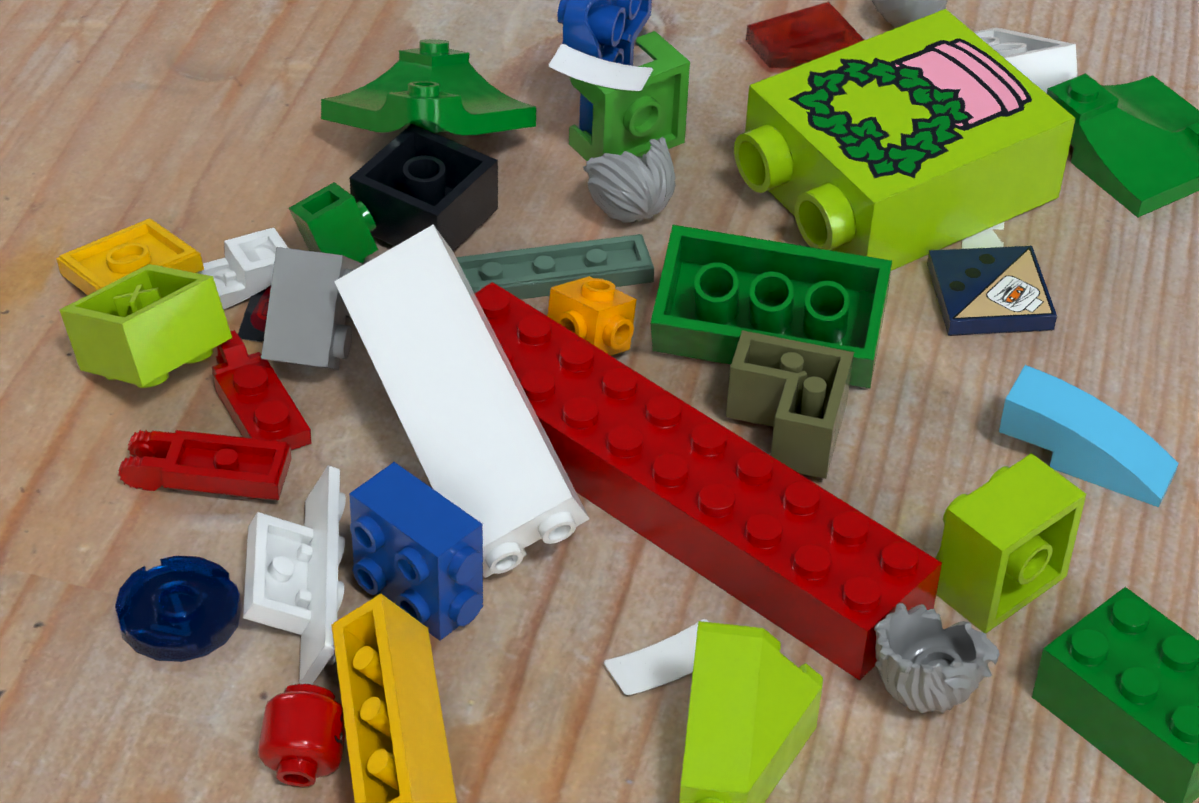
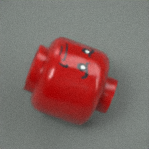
M294 684L289 685L285 688L284 693L274 696L267 702L260 734L258 756L265 766L277 772L276 778L280 782L298 787L311 786L315 784L316 778L328 776L339 768L343 756L346 731L343 708L340 703L335 701L333 692L317 685Z

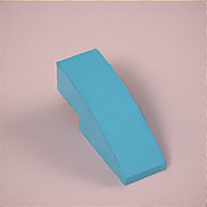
M1027 365L1023 367L1005 399L999 432L1053 451L1050 462L1052 469L1153 506H1160L1179 463L1152 437L1128 418L1087 392L1062 379Z

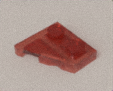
M825 2L747 25L745 41L769 68H794L864 41V39L830 2Z

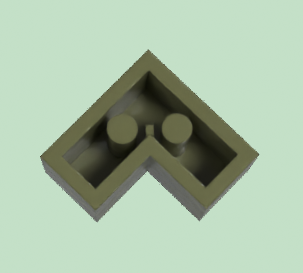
M742 330L730 366L726 417L774 427L771 456L800 474L826 479L848 401L854 352Z

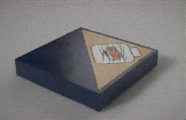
M1033 246L929 250L927 267L948 335L1054 330L1057 314Z

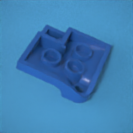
M561 0L558 7L557 20L558 23L563 24L562 44L599 59L633 66L634 41L651 16L652 0ZM580 93L579 128L592 134L593 104Z

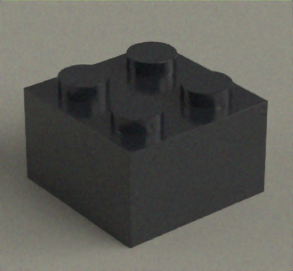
M412 123L349 177L350 194L354 196L356 203L361 201L366 206L375 222L376 229L370 232L371 235L394 246L434 225L452 251H454L498 209V160Z

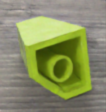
M698 621L679 803H765L817 728L823 677L805 663L797 667L780 653L781 642L764 628Z

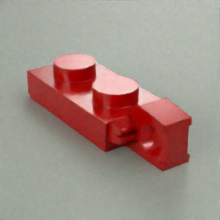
M235 330L230 331L232 338L217 346L218 356H216V361L218 365L212 366V374L215 379L216 393L242 437L287 442L291 446V450L312 444L310 427L269 361L261 359L262 354L260 352L248 355L242 339Z

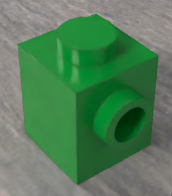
M335 182L289 207L309 251L343 255L362 264L367 256L378 251V247L370 233L376 229L370 212L361 201L356 203L354 196Z

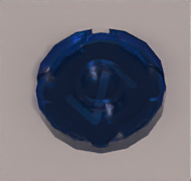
M171 556L160 559L161 566L153 567L146 571V566L141 567L133 572L119 589L115 610L123 640L137 653L157 661L184 662L207 656L226 644L239 625L241 600L237 585L235 586L230 580L229 573L220 564L201 557Z

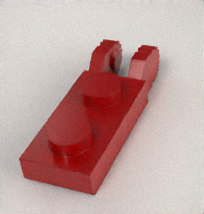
M139 430L138 433L134 432V435L131 436L127 449L130 451L129 454L134 457H125L118 470V476H120V480L124 482V485L127 484L130 488H142L148 491H155L163 486V488L279 500L292 459L291 446L287 442L181 430H176L175 433Z

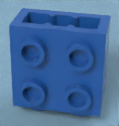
M395 462L349 493L353 574L358 584L369 594H383L425 625L429 633L439 641L457 627L465 626L472 622L483 608V524Z

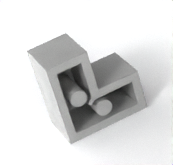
M276 247L261 359L339 370L340 358L347 359L350 352L352 329L351 326L345 325L346 317L351 316L334 281L363 264L343 255Z

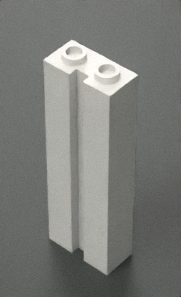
M434 225L334 281L432 488L483 524V576L485 578L494 573H504L515 568L521 563L523 557L527 555L524 548L540 539H543L547 544L563 541L574 533L577 526L590 519L455 254Z

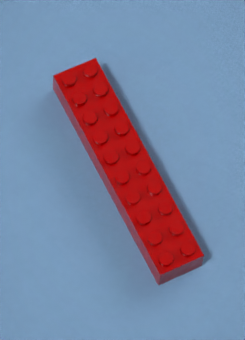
M491 282L475 293L576 493L859 681L876 666V631L874 628L880 621L886 618V615L895 612L897 604L903 603L907 611L921 604L925 605L927 610L934 609L942 562L497 284Z

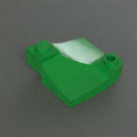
M426 39L419 41V48L399 50V61L372 82L354 91L321 99V119L381 133L396 131L403 126L406 129L412 123L433 133L448 131L457 135L470 136L536 127L537 106L513 99L488 83L469 63V52L449 49V41Z
M1085 73L1047 89V95L1076 118L1070 142L1074 147L1071 163L1137 218L1199 191V110L1152 75L1141 80L1119 85H1100Z

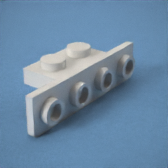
M329 465L305 500L304 526L260 512L256 513L248 526L243 618L301 635L299 683L312 685L325 665H333L336 661L332 624L337 621V612L344 595V583L338 581V566L345 548V538L339 536V521L345 508L346 496L340 492V469Z

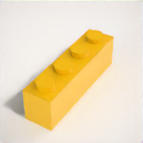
M379 594L332 624L355 803H457L428 628L383 594Z

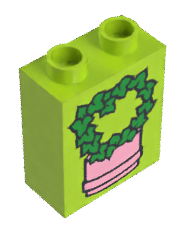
M944 9L749 85L745 133L738 135L735 140L734 156L738 170L746 184L758 193L769 191L795 216L799 231L810 247L892 260V271L928 255L929 250H940L1059 198L1076 118L947 9Z

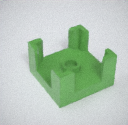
M656 31L636 38V44L654 59V61L638 66L653 68L641 91L607 88L570 77L571 84L593 104L592 135L587 131H582L575 124L569 127V145L586 161L590 160V158L601 157L604 153L621 155L624 151L630 152L636 157H643V154H646L650 146H652L650 139L665 138L668 149L685 143L690 61Z

